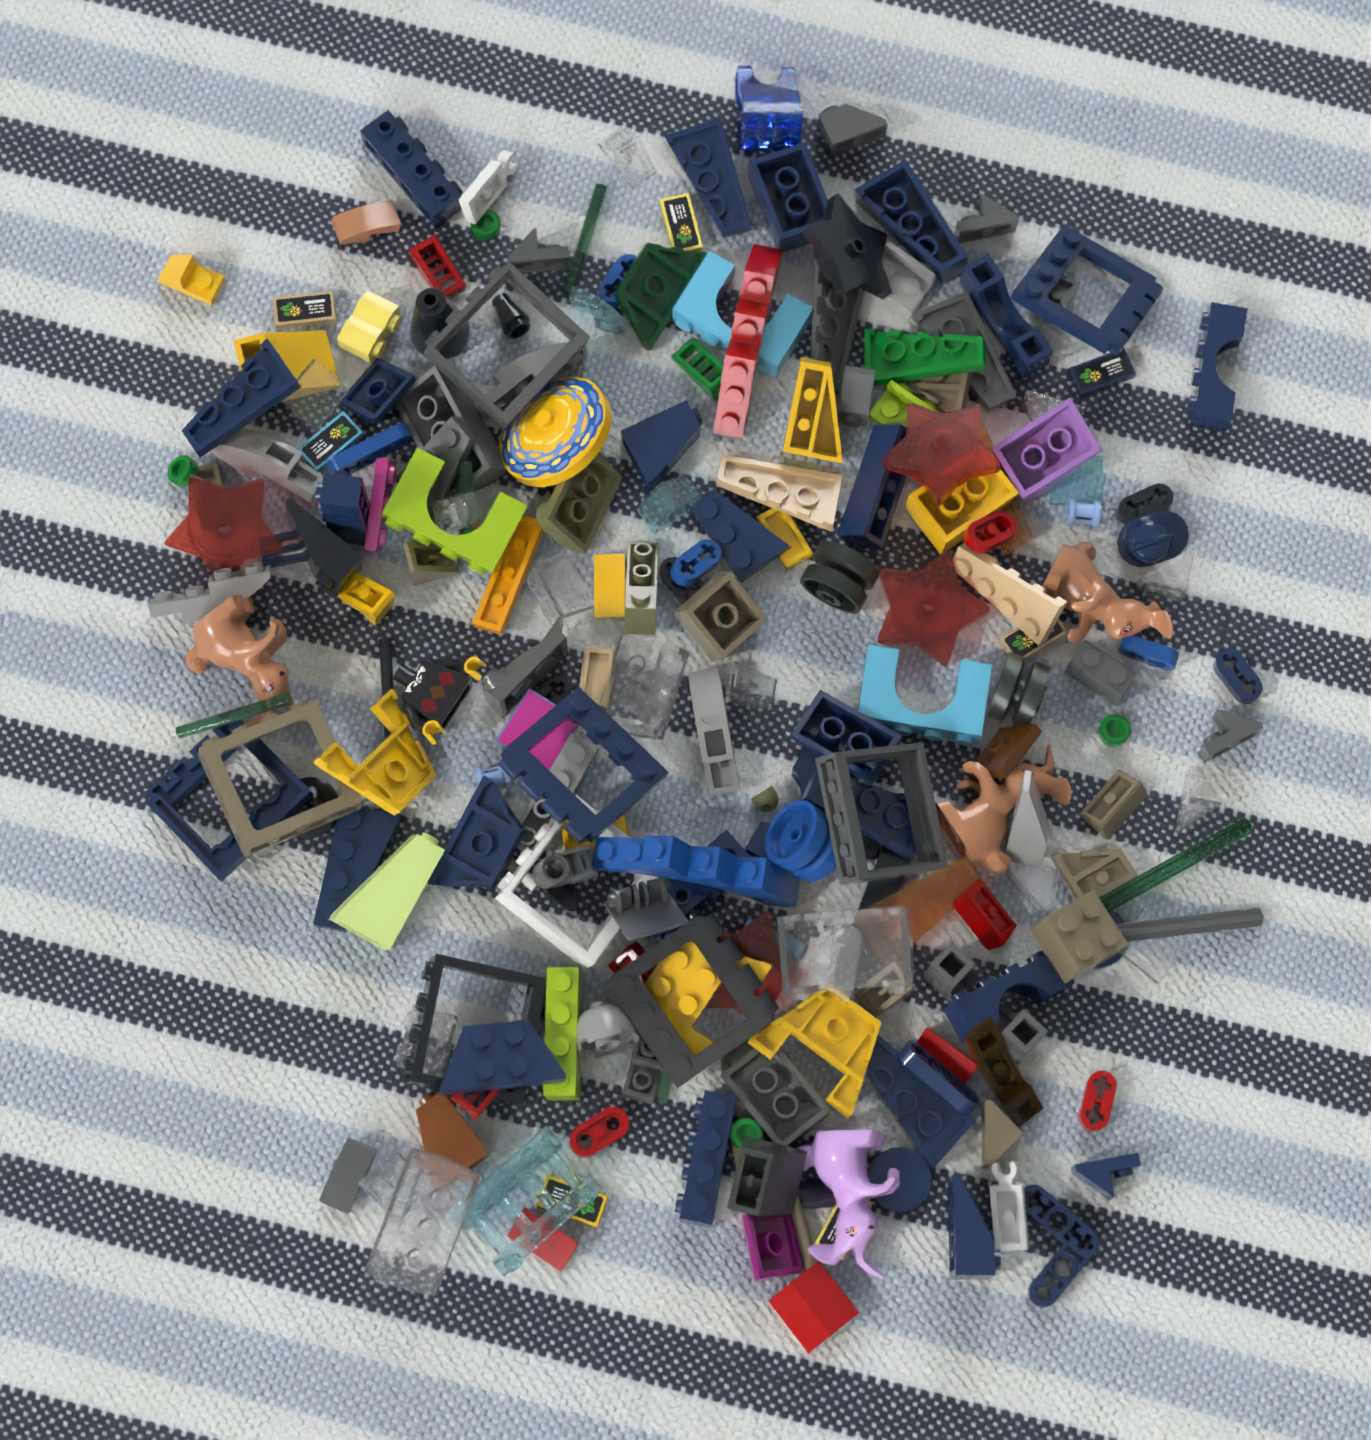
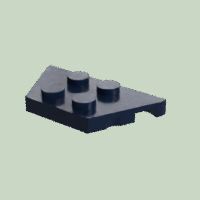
M483 775L444 848L445 851L430 876L428 884L433 886L495 888L498 885L526 831L491 778Z
M529 1020L463 1026L440 1087V1096L562 1083L566 1081V1073Z

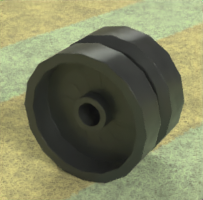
M826 540L820 542L813 555V560L816 564L806 567L800 578L801 585L812 596L835 609L846 613H859L867 599L864 590H871L880 571L868 558L845 545Z
M1009 652L986 716L1002 721L1006 718L1012 704L1016 706L1012 716L1013 726L1031 724L1034 714L1038 713L1047 689L1045 684L1051 666L1036 661L1031 665L1027 678H1024L1021 675L1026 664L1025 657Z

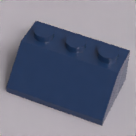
M819 690L790 735V739L820 756L841 751L894 746L899 744L902 735L822 690ZM890 760L848 764V769L850 773L873 785L881 776Z

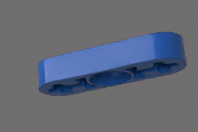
M396 424L336 454L329 459L327 466L332 474L334 471H346L352 474L375 462L376 458H383L405 447L412 441L413 437L406 424Z

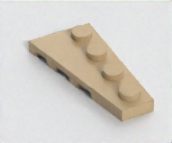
M722 454L716 486L832 532L842 475Z
M965 543L958 547L950 564V567L959 576L967 581L1038 646L1047 640L1067 601L1059 596L1055 599L1045 594L1046 589L1037 583L1030 585L1020 579L1021 574L1012 568L1005 570L999 566L997 559L987 553H976L969 549Z

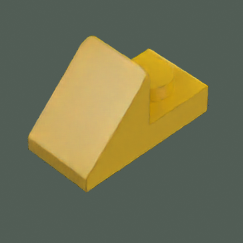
M192 254L171 255L158 278L159 283L210 305H213L226 281L224 275L197 264Z
M356 573L338 594V597L345 604L362 612L374 626L380 622L395 603L393 591L359 573Z

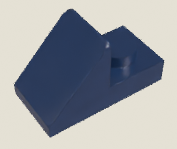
M1139 1153L1075 1164L1071 1167L1072 1175L1102 1196L1112 1200L1115 1198L1110 1174L1114 1173L1115 1179L1134 1175L1133 1169L1140 1167L1141 1162Z

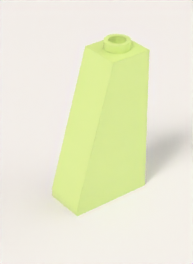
M424 832L421 836L419 834L411 835L331 914L329 920L382 950H390L445 849L438 846L439 840Z

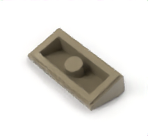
M1119 769L1082 810L1079 816L1103 837L1110 839L1146 798L1147 792L1140 781Z

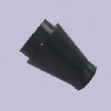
M506 293L499 294L493 299L492 305L496 310L503 333L511 339H517L525 335L530 329L529 317Z

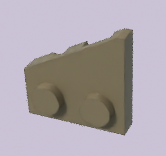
M972 372L908 381L907 386L917 398L922 401L928 400L937 409L959 421H963Z
M1106 849L1105 851L1098 852L1090 850L1067 854L1058 852L1050 857L1076 899L1093 890L1101 899L1138 876L1122 849Z

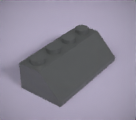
M435 365L419 377L395 403L417 447L420 449L427 444L451 416H458L476 438L461 472H457L450 487L452 492L446 502H451L485 488L507 472L502 462L500 449L475 402Z

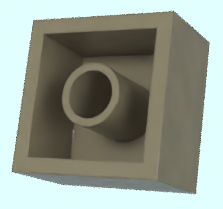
M730 571L716 574L673 612L710 660L725 659L768 620Z
M1094 890L1049 914L1031 929V932L1065 984L1110 959L1128 945V942Z

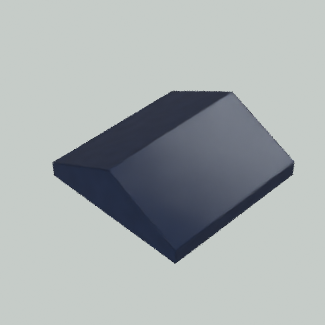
M377 357L339 402L365 423L378 424L417 378L413 374Z

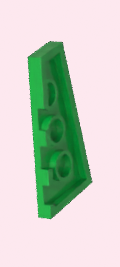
M864 328L865 369L875 370L873 386L886 385L891 380L899 383L986 370V342L983 337L945 334L943 337L931 336L930 333L923 332L912 335L902 334L901 331L889 330L888 333L876 332L875 329Z

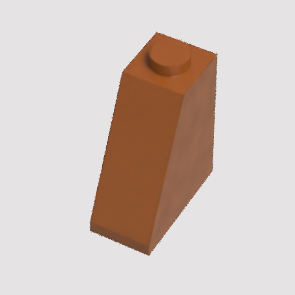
M432 1091L418 1102L421 1106L416 1109L431 1185L439 1195L490 1155L447 1096H440V1092L436 1094L435 1091Z

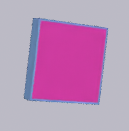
M528 688L495 741L507 747L555 707L556 704ZM567 719L529 752L550 771L569 735L576 732L579 724L572 723Z

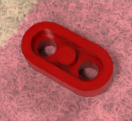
M994 511L972 522L964 531L963 539L969 549L983 554L1008 542L1016 533L1017 525L1013 517L1008 513Z
M608 1107L577 1126L572 1131L569 1139L572 1151L579 1157L590 1158L623 1138L629 1129L627 1114L618 1107ZM610 1119L619 1121V1127L616 1130H610L607 1127V1122ZM584 1136L592 1139L591 1146L587 1148L580 1145V1140Z

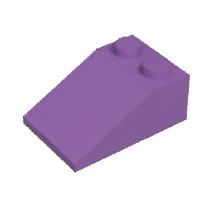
M1068 398L991 447L1020 496L1028 503L1058 485L1103 450L1071 398Z

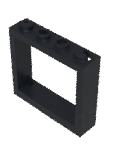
M440 954L430 957V961L425 962V967L421 974V979L426 980L423 993H418L415 1004V1011L419 1012L417 1024H412L408 1042L413 1043L411 1055H406L403 1063V1075H406L405 1084L440 1091L444 1079L422 1073L443 968L527 986L521 1020H529L536 1032H538L546 991V978ZM527 1086L507 1088V1091L500 1090L491 1102L513 1107L524 1105ZM491 1090L482 1091L476 1099L483 1100ZM472 1092L464 1093L463 1096L469 1097Z

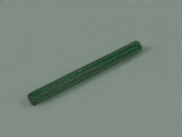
M1241 818L1104 894L1099 899L1109 913L1244 838L1253 831V827L1247 818Z

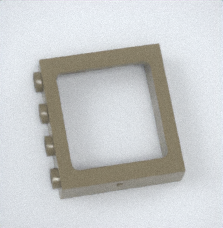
M316 700L310 703L307 701L298 702L291 706L290 711L281 715L277 712L271 713L263 717L261 723L251 727L249 724L239 726L231 732V735L221 739L219 736L209 738L202 743V747H199V760L244 858L358 811L362 807L363 799L360 793L334 777L341 792L340 797L264 829L256 830L248 818L221 759V755L227 751L301 721L309 723L323 753L336 741Z

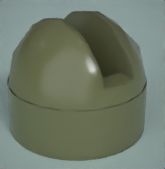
M770 786L751 798V800L760 811L771 812V808H777L779 798L773 786Z

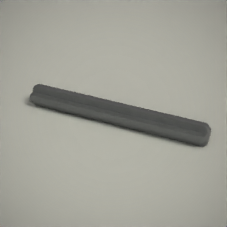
M1248 908L1116 925L1126 941L1132 942L1258 927L1263 924L1264 916L1260 908Z

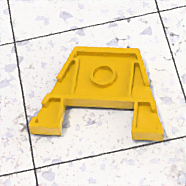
M391 689L370 708L391 734L359 765L353 761L337 741L330 745L313 762L316 766L395 816L437 775L420 741H415L408 727L410 724L405 713H401L396 703L398 697L395 691Z
M690 941L660 961L646 981L645 986L695 1056L715 1042L696 1029L694 1024L722 982L695 943ZM744 956L745 958L735 964L739 970L749 963L761 982L764 981L773 967L769 962L755 960Z
M829 984L797 1005L796 1008L751 1036L748 1044L771 1060L789 1035L794 1036L844 1074L843 1078L826 1099V1102L849 1119L854 1112L857 1097L882 1022Z

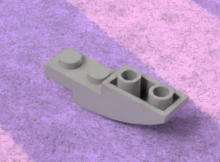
M568 342L534 350L506 364L492 374L495 387L485 396L499 409L504 411L508 406L507 404L524 390ZM586 345L554 379L562 378V375L570 369L576 370L585 362V357L587 356ZM477 405L481 416L487 421L490 416Z
M242 428L209 451L252 478L257 472H260L308 502L316 494L318 482L323 483V474L300 461L303 455L302 452L286 443L256 431Z
M252 563L244 566L245 570L232 572L231 568L219 569L213 572L214 575L209 576L208 589H204L202 585L186 588L185 593L173 595V591L159 592L154 595L155 598L149 601L150 617L182 612L184 624L200 621L205 615L233 595L239 594L242 595L243 599L249 598L271 578V566H263V563Z
M719 667L689 672L688 678L709 796L741 790Z
M571 733L552 765L550 772L576 795L586 777L587 770L600 748ZM544 797L538 802L531 799L519 820L526 831L517 847L522 851L527 847L532 850L538 842L534 838L536 833L545 823L550 826L554 820L541 807L542 803L546 800Z

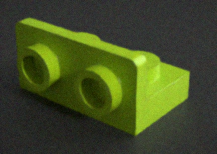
M891 380L887 385L885 393L869 412L868 418L878 425L902 424L919 437L915 450L918 451L938 425L941 414L933 403L928 400L922 401L914 396L913 391L903 383L897 384Z

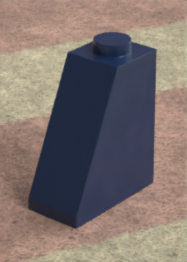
M687 400L621 430V441L647 492L655 489L700 437V425L703 424L702 418L696 408L691 409Z

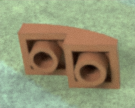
M392 200L360 206L332 217L331 220L340 245L368 242L371 234L399 232L401 222Z

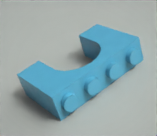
M708 251L673 307V321H675L676 326L683 331L697 333L704 342L711 346L718 345L726 350L730 342L732 328L727 326L717 312V305L735 277V264ZM790 294L786 295L775 315L765 327L756 369L758 372L764 375L778 376L812 321V306Z
M868 645L858 705L859 712L902 736H910L911 733L923 734L925 739L932 741H941L942 738L954 739L956 744L963 746H972L973 743L979 744L983 731L992 664L961 659L953 701L940 712L919 714L905 707L895 691V675L899 649Z

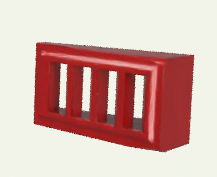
M436 235L409 249L408 254L431 288L442 291L440 285L453 278L456 283L442 291L447 297H450L467 286ZM433 249L436 254L423 260L421 256ZM440 259L442 264L429 270L428 265ZM447 269L448 274L438 280L434 278L435 274Z

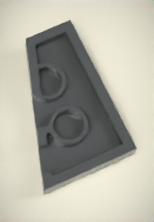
M451 416L422 448V450L445 462L427 498V510L434 524H437L444 500H448L452 492L450 487L457 472H461L476 440L458 416ZM406 465L405 468L396 476L395 482H396L397 484H398L400 478L402 477V475H403V473H404V471H405L407 465Z

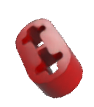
M1100 1070L1094 1072L1088 1078L1085 1085L1078 1120L1083 1129L1089 1132L1101 1130L1107 1124L1110 1117L1117 1083L1115 1077L1107 1071ZM1100 1078H1104L1105 1084L1110 1087L1109 1090H1104L1101 1099L1096 1098L1098 1088L1093 1086V1082H1098ZM1095 1103L1099 1105L1097 1115L1102 1117V1121H1097L1094 1125L1089 1124L1090 1118L1085 1117V1113H1090Z

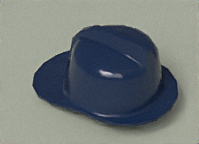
M1170 511L1155 512L1134 519L1127 523L1120 531L1117 540L1118 551L1127 563L1136 567H1147L1161 563L1181 554L1188 542V527L1182 517Z

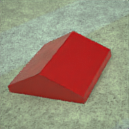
M820 1261L813 1264L768 1301L808 1354L860 1313Z

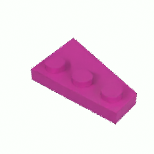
M376 458L364 550L381 552V547L387 544L388 528H385L386 518L382 517V512L391 497L392 488L395 484L397 474L396 460Z

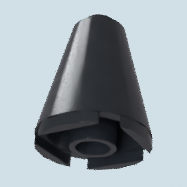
M427 288L418 294L412 315L410 338L415 349L422 355L427 347L424 342L435 330L440 333L448 325L445 322L447 317L458 308L442 291L436 288ZM469 322L439 351L444 358L449 359L458 355L465 348L470 331Z

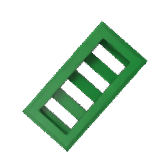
M692 336L671 358L714 401H717L719 399L724 363ZM697 351L698 354L687 363L685 360ZM705 359L706 361L695 370L694 368ZM712 368L715 369V370H714L712 373H710L706 378L703 377V376H705Z

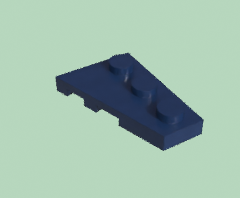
M712 490L689 507L710 539L720 546L723 558L741 583L792 548L716 490Z

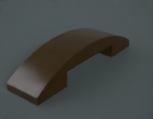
M988 1017L964 1036L966 1045L979 1071L1016 1126H1022L1043 1109L1033 1088L1024 1080L1004 1045L1006 1041L991 1017Z

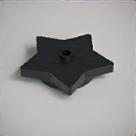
M835 194L828 199L824 222L813 225L803 231L804 237L812 245L816 263L823 275L833 284L836 296L860 288L880 299H885L892 294L881 261L887 234L860 222L839 194Z

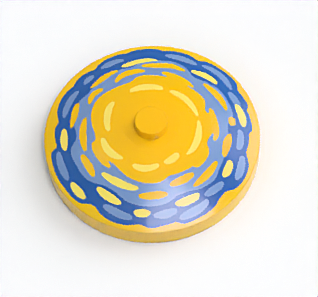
M562 377L552 380L505 430L502 429L499 449L506 470L520 483L532 487L556 485L582 471L599 453L610 431L611 407L604 393L593 382L585 378Z

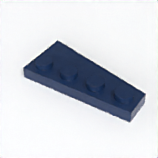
M721 118L664 135L723 238L752 230Z
M268 338L260 345L262 349L252 359L249 357L241 365L242 370L231 382L228 380L220 388L221 393L213 402H207L181 430L200 458L301 388V385Z
M818 771L813 772L801 800H807L826 813ZM850 779L861 834L906 859L913 858L916 848L905 794L893 793L883 790L881 787L860 784Z
M361 807L360 810L336 820L313 922L314 927L346 932L347 929L329 920V918L377 870L376 868L403 818L402 814L394 816L386 811Z

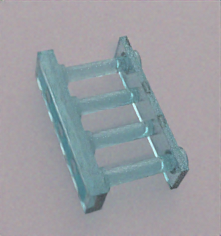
M547 1125L448 1212L464 1232L474 1227L498 1254L491 1260V1263L503 1277L509 1272L517 1270L522 1265L524 1258L579 1209L592 1203L596 1199L598 1192L602 1190L591 1173L584 1179H581L558 1154V1150L563 1145ZM544 1162H548L572 1188L558 1202L533 1175L534 1171ZM520 1184H524L547 1210L533 1224L508 1197L509 1193ZM498 1205L523 1232L508 1246L484 1219L485 1215Z

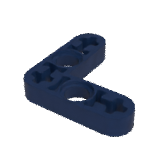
M1032 1184L1024 1188V1194L1029 1193L1032 1195L1037 1192L1040 1195L1038 1198L1040 1204L1046 1207L1048 1202H1050L1054 1207L1045 1213L1042 1220L1038 1216L1042 1210L1036 1205L1029 1208L1026 1205L1028 1198L1025 1196L1026 1215L1062 1244L1028 1287L1027 1295L1029 1301L1036 1307L1045 1308L1051 1306L1060 1297L1099 1247V1238L1094 1230L1039 1185ZM1061 1212L1066 1216L1067 1225L1065 1229L1059 1231L1051 1227L1049 1218L1052 1213ZM1074 1223L1079 1227L1074 1231L1078 1236L1088 1235L1091 1238L1088 1242L1091 1246L1090 1250L1087 1248L1079 1250L1077 1248L1079 1242L1072 1235L1068 1241L1063 1237V1235L1071 1230ZM1065 1258L1070 1261L1072 1272L1069 1276L1061 1277L1055 1272L1054 1264L1056 1260ZM1048 1272L1051 1278L1062 1283V1286L1058 1289L1057 1285L1053 1284L1048 1290V1294L1051 1296L1050 1299L1043 1298L1039 1301L1036 1298L1038 1292L1035 1287L1036 1285L1039 1287L1046 1285L1050 1279L1044 1277V1274Z

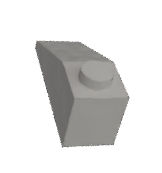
M1025 770L1006 837L1004 853L1009 855L1013 863L1041 868L1043 857H1050L1053 839L1048 838L1049 822L1032 771Z

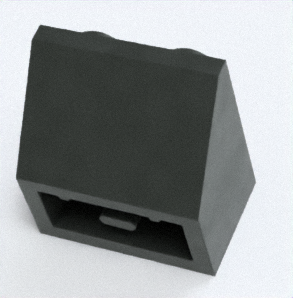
M744 1136L727 1209L755 1216L793 1214L807 1151Z

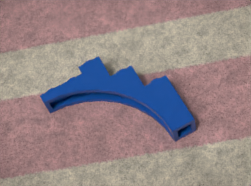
M645 835V838L597 837L592 860L593 869L597 871L641 874L696 883L739 894L767 906L796 907L800 878L775 864L770 859L763 857H738L721 847L691 846L674 836Z

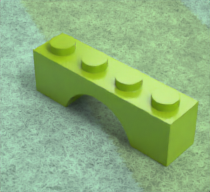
M547 967L545 1045L566 1073L565 1082L543 1085V1096L549 1101H581V1064L577 1050L576 1028L583 1006L584 973L579 967Z

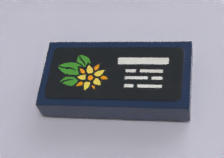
M1125 348L1118 355L1108 353L1068 369L1069 377L1079 398L1133 379L1136 376Z

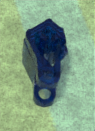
M738 65L734 79L735 101L741 113L736 133L737 146L745 150L754 148L756 151L766 152L771 149L773 152H777L801 144L803 108L794 67L782 66L777 82L765 84L755 78L752 66Z

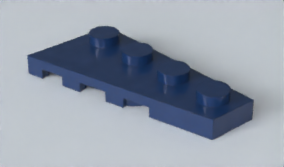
M880 1035L877 1036L865 1073L931 1170H933L972 1126L975 1120L969 1115L962 1114L901 1062L898 1057V1051Z

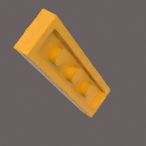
M527 515L522 516L489 579L472 622L475 628L504 635L544 533V530L538 525L536 518Z

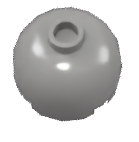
M597 1001L588 1006V1010L578 1018L576 1028L578 1056L582 1059H587L585 1053H593L595 1059L604 1058L629 1049L628 1042L633 1038L635 1043L639 1041V1032L621 1006L607 1004L606 1001Z

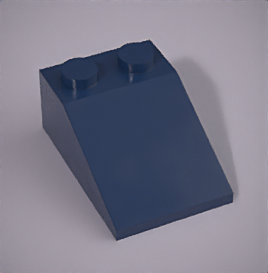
M953 1175L947 1181L950 1280H989L995 1276L997 1269L1001 1268L1000 1249H995V1241L961 1176Z

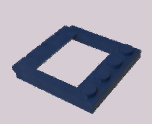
M1064 224L1015 288L1010 299L1103 354L1108 351L1118 355L1163 292V287L1155 282L1157 279L1155 276ZM1077 255L1082 256L1130 284L1100 328L1046 298Z
M577 687L505 747L500 755L502 759L498 763V766L513 780L520 775L523 777L518 785L536 802L543 797L546 799L541 807L558 824L567 819L569 822L565 825L564 829L579 844L586 839L592 843L665 779L668 771L580 687ZM567 719L572 723H578L586 731V736L595 745L600 744L609 753L608 757L617 766H623L631 774V779L634 781L596 815L529 752Z
M227 715L212 731L221 739L231 735L235 728L245 725V723L240 718L233 721ZM206 735L189 751L195 758L193 761L190 762L183 756L166 772L172 779L168 784L160 778L145 792L151 799L146 804L222 882L248 858H244L232 830L222 843L216 844L211 849L209 844L174 809L207 778L198 757L199 747H202V743L210 738ZM260 738L243 745L281 783L276 788L277 791L266 801L263 800L253 809V813L248 817L254 829L261 830L290 818L314 796L313 792ZM239 747L221 755L222 761L227 760Z

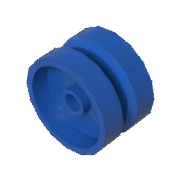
M796 800L786 805L777 813L765 837L767 857L805 882H816L825 878L836 867L826 813L807 800Z

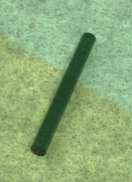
M595 184L563 289V293L568 296H574L606 193L607 187L603 184Z
M288 692L178 726L176 727V734L180 739L291 705L292 699Z

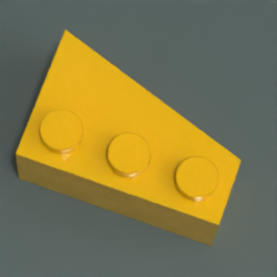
M801 357L783 442V452L843 463L831 363Z

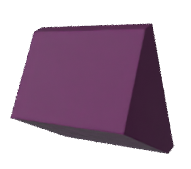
M742 1214L741 1222L754 1283L804 1272L791 1214L772 1216Z

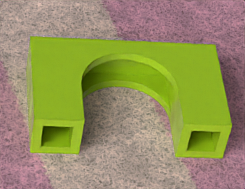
M417 447L382 512V517L386 518L385 524L399 532L404 528L414 533L412 538L429 547L430 543L442 548L440 553L451 560L457 561L459 557L469 563L468 568L482 576L486 572L492 575L528 506L500 491L485 521L479 528L463 535H454L442 531L433 523L429 516L427 498L445 462Z

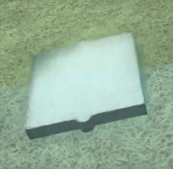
M1094 456L1062 482L1050 489L1049 505H1068V500L1074 499L1075 502L1089 504L1100 501L1101 506H1103V484H1105L1106 478L1103 477L1102 456Z

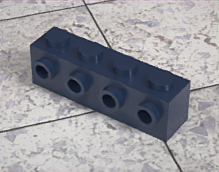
M387 110L360 130L362 142L436 229L462 210L459 199L463 192L455 181L449 182L441 164L436 159L431 161L425 154L427 150L423 143L417 137L413 139L408 134L409 129L403 119L399 116L395 118Z
M902 424L874 425L837 533V536L855 548L883 549L919 441V437Z
M334 471L333 474L324 473L323 483L318 482L315 498L319 502V511L323 512L322 518L323 521H326V527L346 543L365 545L370 502L362 477L352 476L351 473L346 471Z
M727 829L708 845L709 847H721L738 857H751ZM669 879L671 890L667 891L688 921L703 912L701 906L709 899L715 902L726 892L725 890L675 879ZM677 928L648 937L656 945L675 932Z
M705 1090L703 1098L697 1097L693 1116L699 1117L697 1130L690 1129L687 1148L693 1149L691 1162L684 1161L681 1180L687 1182L684 1194H677L674 1212L680 1213L679 1222L711 1228L737 1096Z

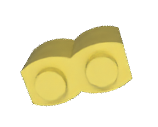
M367 290L360 298L353 314L346 321L338 335L339 348L369 363H372L376 357L380 358L387 346L385 339L391 332L395 333L402 322L399 306Z

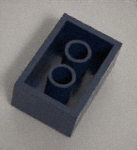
M804 142L749 160L748 177L775 247L786 252L810 244L804 237L803 231L813 225L824 222L828 198L806 143Z

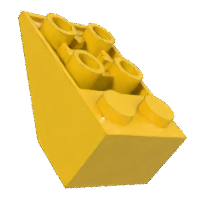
M326 330L260 333L233 340L241 371V365L249 357L252 359L262 349L260 345L268 338L301 385V388L282 401L340 387Z

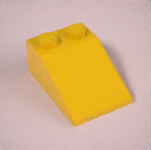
M980 446L909 494L904 508L940 555L964 540V531L972 522L994 511L1001 510L1018 496L1019 492L984 447Z

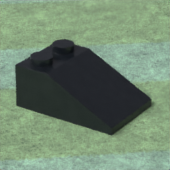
M289 497L285 502L286 517L305 555L307 563L317 579L315 583L325 593L330 595L333 592L338 596L353 576L362 569L363 555Z

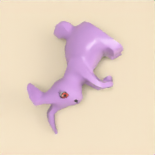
M876 1130L816 1132L812 1144L797 1147V1149L807 1151L803 1171H807L812 1166L815 1167L819 1178L833 1191L840 1211L835 1224V1243L810 1245L808 1248L809 1254L822 1263L835 1266L843 1255L852 1250L855 1263L860 1268L883 1279L885 1278L884 1274L864 1258L865 1249L872 1234L878 1227V1216L872 1211L869 1202L871 1198L893 1194L900 1185V1171L896 1168H890L887 1180L883 1184L870 1183L867 1176V1153L873 1149H882L888 1134L880 1133V1131Z

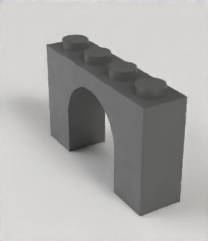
M953 942L929 965L923 977L950 1003H952L951 996L966 988L970 993L978 989L976 984L979 983L972 971L975 963ZM999 1002L1000 1022L996 1026L1006 1041L1004 1043L1014 1063L1018 1065L1041 1041L1048 1030L1025 1009L1016 1014Z

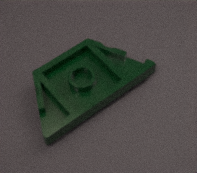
M646 243L613 294L642 346L647 351L652 349L673 315V307L707 255V252L696 253L684 251L683 248H666L659 244Z

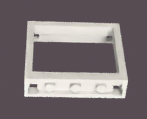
M575 795L595 815L599 813L589 804H587L584 800H582L579 796ZM565 819L561 824H558L553 820L550 826L545 823L536 833L534 838L538 842L532 850L527 847L518 857L516 863L520 866L513 874L508 872L499 882L497 887L501 891L495 899L582 968L587 969L596 962L620 929L611 914H609L583 949L513 893L567 821ZM614 824L599 836L630 838ZM639 874L632 884H635L638 888L639 882L643 881L647 886V881L657 877Z

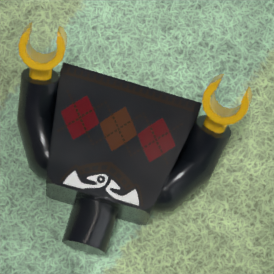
M476 656L470 657L468 660L457 658L435 659L432 662L424 660L417 671L401 664L393 680L406 687L401 697L404 703L403 712L406 714L411 728L425 736L431 744H436L437 742L433 736L436 733H446V726L473 687L472 680L468 676L470 675L474 679L480 680L482 676L476 670L481 666L486 667L487 664Z

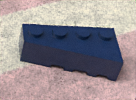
M906 159L854 189L856 203L919 262L923 261L930 265L940 282L944 283L960 274L962 268L968 265L967 254Z

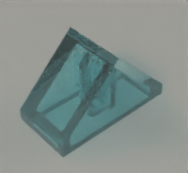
M685 475L661 482L638 506L636 511L653 534H655L691 510L689 507L703 497Z

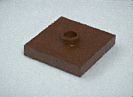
M1036 724L1000 728L974 762H979L983 765L993 779L1008 777L1041 735L1042 731ZM966 773L970 779L978 780L973 773Z

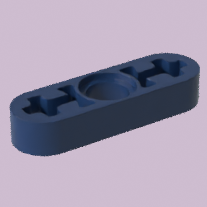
M909 1040L898 1052L899 1059L906 1067L962 1114L969 1115L980 1103L979 1097L970 1087L918 1043Z

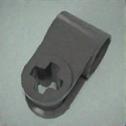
M590 845L575 847L547 856L534 866L532 871L534 882L543 889H550L570 883L577 884L598 877V872L593 870L589 856ZM546 865L554 868L556 878H551L547 875Z

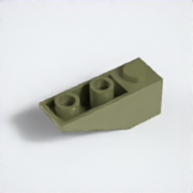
M628 542L625 634L656 635L659 543Z

